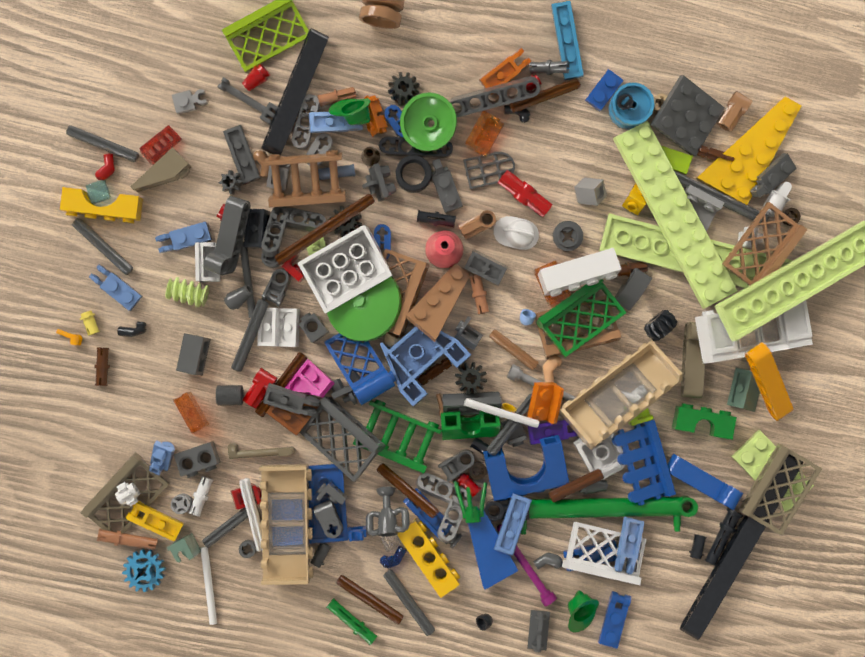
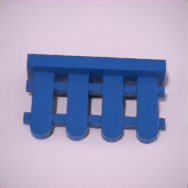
M655 419L634 425L635 429L624 432V429H619L617 431L618 434L612 437V443L614 446H622L623 453L618 455L617 461L620 465H627L629 472L623 474V481L626 484H632L634 488L628 494L629 501L632 503L638 502V505L645 504L644 500L651 497L660 499L661 496L675 495V489ZM639 442V448L629 450V443ZM643 459L645 466L635 469L633 462ZM649 478L650 485L640 488L639 481Z

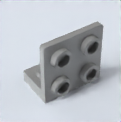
M689 185L684 191L707 231L716 212L722 209L725 202Z

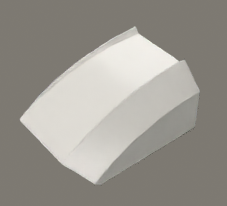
M614 434L610 435L592 450L589 449L580 437L577 438L573 443L589 472L600 469L604 479L625 467V465H620L617 461L618 455L623 453V450L620 446L613 445L612 437Z

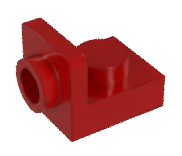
M295 255L286 261L282 267L301 283L305 276L297 264L292 265L299 257Z

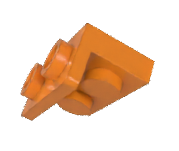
M534 382L527 417L538 421L547 420L551 424H557L564 389L554 382Z

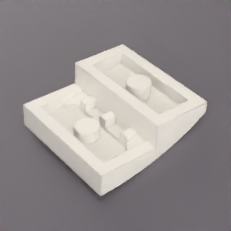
M267 308L258 330L257 346L299 347L300 309Z

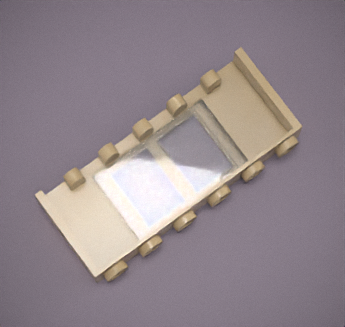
M652 340L649 343L642 344L637 352L626 356L620 365L610 368L607 372L608 374L603 378H597L591 387L581 390L574 400L567 401L563 404L562 409H560L562 417L590 450L617 432L682 381V372Z
M308 464L261 465L259 467V471H261L260 490H262V501L260 502L262 520L260 528L262 529L261 549L263 551V559L261 560V568H263V579L261 580V585L308 584L310 578H313V566H310V559H313V547H309V539L313 538V529L309 527V520H312V508H309V500H312V488L309 489L308 481L312 480V470L308 469Z

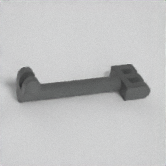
M222 78V82L217 88L230 93L261 112L260 120L269 125L272 121L267 117L273 118L275 114L271 112L272 109L276 111L279 107L271 102L265 107L231 86L228 79Z

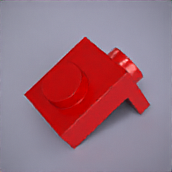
M251 483L255 502L260 504V498H262L260 487H256L255 484ZM241 488L231 490L235 508L237 510L244 508L245 503Z

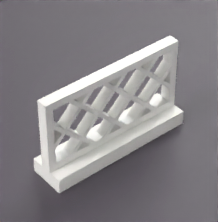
M574 522L566 560L563 559L562 567L640 585L642 578L639 577L646 539H641L634 572L632 574L626 573L625 563L629 558H625L622 571L617 572L615 571V566L611 567L607 559L614 554L618 557V548L614 547L611 540L616 536L620 537L621 533ZM578 527L584 528L588 534L582 540L577 536ZM598 532H602L606 539L600 544H597L593 537ZM591 539L595 547L587 552L582 543ZM608 543L613 551L605 556L600 547ZM580 546L584 555L578 559L572 558L574 549ZM597 550L602 559L594 563L589 555Z

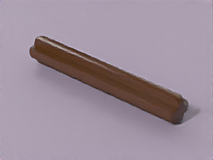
M575 78L542 90L535 97L510 103L509 106L511 111L515 113L577 90L581 87L579 79Z
M299 352L275 385L285 388L306 361L307 356ZM264 399L255 410V413L260 417H264L271 405L263 403Z
M384 463L379 465L377 468L379 474L431 518L437 516L439 510Z
M344 575L339 576L336 581L338 586L395 624L399 625L403 620L401 613Z

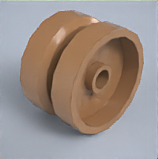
M362 0L365 6L360 9L359 20L378 28L397 29L400 27L402 15L399 12L403 10L405 0Z

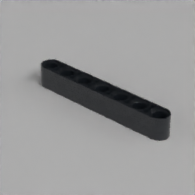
M310 28L279 102V109L275 112L262 144V150L271 154H282L329 36Z

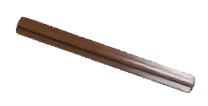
M371 194L365 195L275 255L276 261L282 265L375 202Z

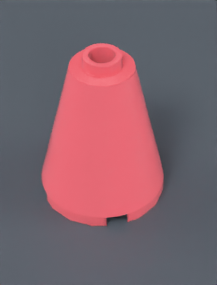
M438 231L431 235L426 243V256L430 263L436 267L451 268L462 258V241L451 231ZM447 244L448 248L443 249L441 245Z

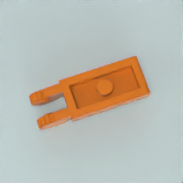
M521 48L513 55L508 56L479 79V81L485 88L507 83L519 74L521 69L528 65L531 60L527 58L518 66L516 65L514 60L524 52Z

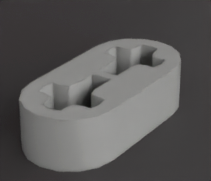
M326 133L318 135L306 155H314L317 152L319 154H326V151L332 149V138ZM327 138V142L329 143V145H324L323 148L320 150V140H325ZM317 162L318 167H320L323 162Z

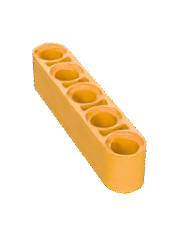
M761 342L746 352L745 357L768 412L776 421H779L792 412L794 408L770 349Z

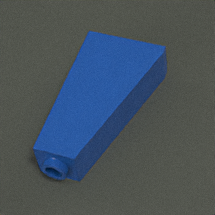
M484 511V517H480L481 522L468 523L482 585L484 590L516 573L518 568L509 554L494 549L498 533Z

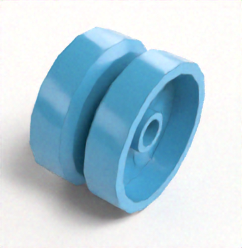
M635 82L621 86L611 98L608 106L612 122L619 128L626 130L646 122L653 113L655 106L654 97L651 91L642 84ZM624 93L630 94L633 98L632 106L634 108L628 110L621 109L617 103L618 97ZM626 97L621 104L624 105L629 97Z

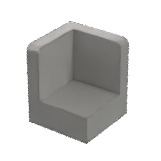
M583 178L574 187L579 204L598 206L607 197L604 179Z

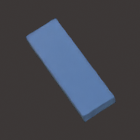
M512 494L494 547L495 550L513 556L532 501L531 499Z

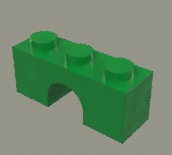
M682 403L681 407H675L672 429L695 433L697 423L705 419L710 424V436L733 440L737 417L731 416V412L720 410L719 414L712 413V408L706 407L696 410L693 409V405Z
M480 410L477 416L471 418L462 417L460 412L441 413L442 440L496 437L500 432V418Z

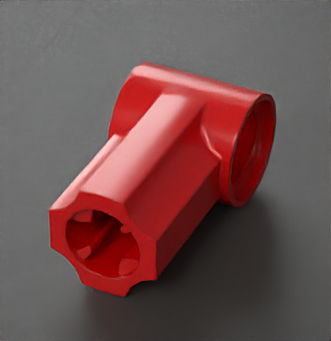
M260 368L252 381L253 384L242 400L249 406L257 409L265 397L268 384L275 385L278 378Z

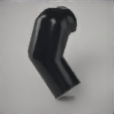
M504 105L505 115L517 114L523 123L530 120L529 116L531 114L528 109L513 113L509 105Z
M137 321L136 328L120 326L117 333L119 336L125 337L144 334L147 330L145 329L146 323Z

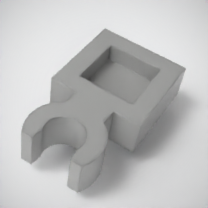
M202 89L198 90L194 95H192L190 90L173 94L172 99L176 113L179 115L196 110L195 104H208L206 99L199 100L200 95L206 94L205 91Z

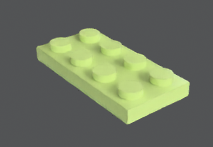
M758 430L731 457L756 481L776 446ZM799 472L797 473L794 480L801 479ZM802 482L791 484L794 495L801 493L804 489ZM789 489L784 497L791 496ZM792 499L781 501L784 511H788L794 506Z

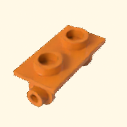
M367 95L365 98L370 99L371 103L368 105L370 122L366 123L368 131L371 132V136L374 137L379 132L380 134L386 133L388 126L384 115L377 116V113L382 112L379 98H376V95L370 97Z

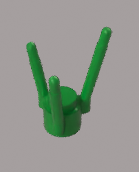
M455 480L453 483L465 523L481 522L480 517H484L487 483H483L478 510V506H472L469 487L466 488L468 507L465 508L458 483Z

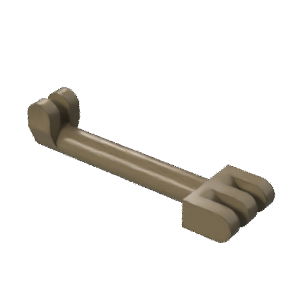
M236 443L228 445L229 459L289 456L296 451L293 446L238 451Z

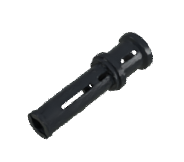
M728 507L726 509L728 512L723 522L719 523L720 530L705 558L706 562L716 566L731 533L736 532L735 527L739 519L743 517L741 513Z

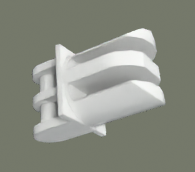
M785 182L779 185L776 190H772L763 207L767 202H770L782 211L786 203L791 200L787 198L792 188L791 183ZM768 209L765 214L769 215V217H774V212Z

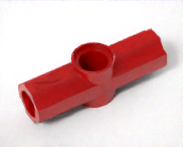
M508 170L497 182L521 204L528 206L541 217H544L553 205L538 194L535 188L527 182L521 181Z

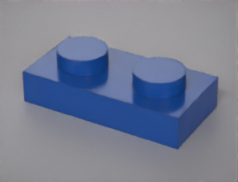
M608 69L585 101L600 112L624 80Z

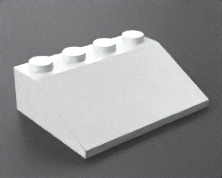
M366 225L357 228L298 262L325 314L393 276L375 238Z

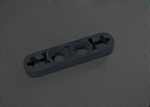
M384 137L379 142V149L384 155H417L431 158H448L453 152V145L450 141L446 144L447 148H450V150L446 151V154H443L442 150H436L437 154H433L434 151L423 153L413 146L409 152H404L401 149V145L407 142L404 137ZM386 141H390V145H396L395 141H399V152H395L396 147H390L389 151H386L382 145H385Z

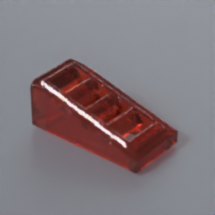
M168 125L139 148L140 153L153 166L172 147L174 148L182 138ZM167 133L173 139L172 141L165 136ZM161 139L167 144L166 146L160 142ZM155 144L161 149L160 151L154 147ZM151 150L155 155L152 156L148 151Z

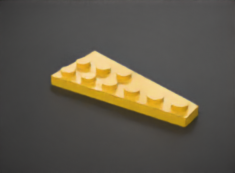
M787 97L781 99L723 153L726 156L734 157L733 162L718 158L696 179L720 193L748 205L752 198L750 190L758 184L756 182L758 180L757 177L770 165L802 105Z

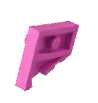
M307 359L285 388L323 398L335 383L311 360Z

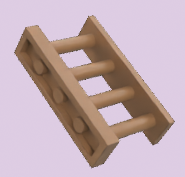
M337 150L326 151V154L287 157L273 154L265 158L264 166L271 165L274 193L268 199L269 208L346 202V190L339 188L337 161L342 160V152L338 153ZM329 161L332 188L330 191L322 192L317 162ZM298 163H310L312 190L310 193H303L301 191ZM279 165H291L292 194H284L282 192Z

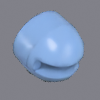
M523 309L520 313V322L526 326L531 325L536 317L535 312Z

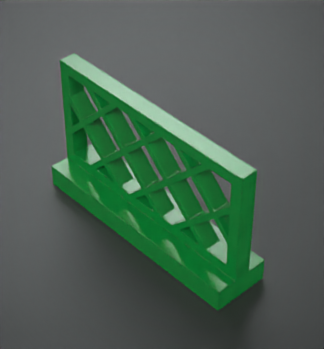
M600 279L597 284L588 286V284L584 285L538 318L536 322L565 358L627 313L604 285L603 279ZM602 290L605 293L606 302L595 300V295L598 291ZM583 302L592 303L591 313L580 311V305ZM594 304L605 305L604 315L593 313ZM608 306L616 307L620 313L616 316H608ZM568 313L577 314L576 323L565 322V315ZM579 315L590 316L589 326L578 324ZM593 317L603 318V326L593 327ZM552 324L561 325L560 335L553 334L548 327ZM564 326L575 327L574 337L563 335ZM578 328L588 329V336L585 339L577 337ZM562 339L573 340V346L567 352L562 346Z

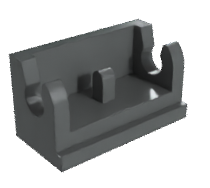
M474 249L464 268L499 286L508 266Z
M184 333L176 371L203 376L211 338Z

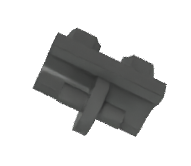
M378 163L368 169L370 175L365 176L367 183L362 186L363 189H369L371 195L376 193L378 202L394 194L396 188L393 182L385 184L384 178L390 176L389 166H379Z
M357 372L351 373L350 379L353 383L360 380L361 377ZM340 378L333 381L335 383L331 387L333 399L348 393L349 395L343 398L344 403L352 401L354 405L358 404L357 397L350 385L344 388Z

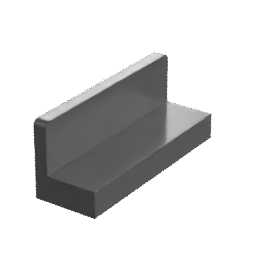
M500 392L443 394V413L460 412V415L479 414V410L464 406L466 398L500 409L502 406Z

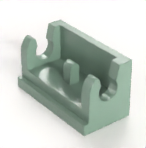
M192 533L167 547L168 551H171L174 559L179 563L181 562V558L178 555L180 551L189 560L201 552Z

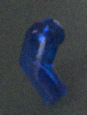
M398 546L393 556L383 555L380 558V564L388 569L399 565L407 549Z

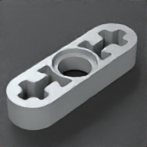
M313 94L305 96L292 136L293 145L300 150L306 149L309 146L312 136L310 126L303 127L301 125V119L309 117V113H303L304 110L308 112L309 106L306 102H310L313 99L316 104L311 107L310 112H318L320 108L319 100ZM299 128L303 131H309L308 134L304 132L303 138L306 142H302L301 145H298L299 143L296 140L302 134L301 131H298Z

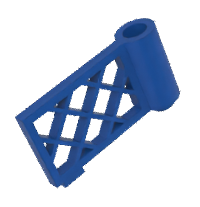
M338 333L324 342L361 405L395 386L394 382L397 381L392 371L387 372L368 341L361 343V341L348 340L347 337L343 339L344 336ZM336 341L343 342L341 351L333 350L330 345ZM346 343L356 345L354 354L344 352ZM359 346L368 348L367 357L357 355ZM343 356L352 357L350 367L341 364ZM355 359L366 360L363 370L353 368ZM369 361L375 362L379 366V369L373 372L366 370ZM352 371L362 373L360 380L355 383L350 379Z

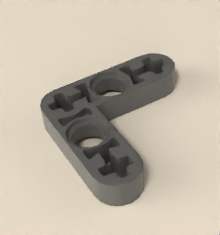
M286 206L274 207L262 240L263 254L267 257H274L278 254L286 227L311 232L326 222L325 217L319 213ZM279 213H283V215H281L280 222H278L277 215H279ZM296 216L304 218L300 223L295 222L293 219ZM272 228L281 230L279 234H272L270 232ZM271 240H273V247L271 250L267 249L270 246Z

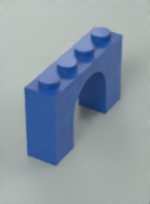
M559 435L540 439L543 464L541 469L529 478H518L509 473L502 448L495 456H492L487 451L483 452L494 501H505L512 497L513 493L526 496L528 493H541L546 489L558 488L569 483L562 442Z

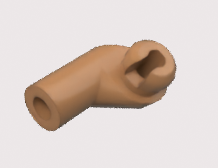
M262 150L255 151L253 159L257 160L262 166L260 176L268 178L269 166H264V160L268 158V155Z

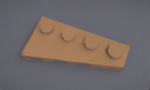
M454 264L406 315V319L436 342L470 274L458 264Z

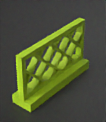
M275 0L222 29V32L246 72L254 68L255 65L257 66L305 40L309 30L293 0ZM292 7L295 13L293 21L283 18L284 11ZM270 18L279 20L277 30L266 27L267 21ZM281 21L292 24L290 34L279 32ZM294 25L303 27L306 34L301 37L292 36ZM258 27L262 29L260 40L249 37L252 28ZM265 30L275 33L273 44L262 41ZM278 34L289 37L287 44L283 47L275 45ZM237 36L246 38L243 49L236 47L232 39ZM248 39L259 42L256 53L245 50ZM261 43L272 46L270 54L266 56L258 54ZM245 52L255 55L254 62L248 66L243 61Z

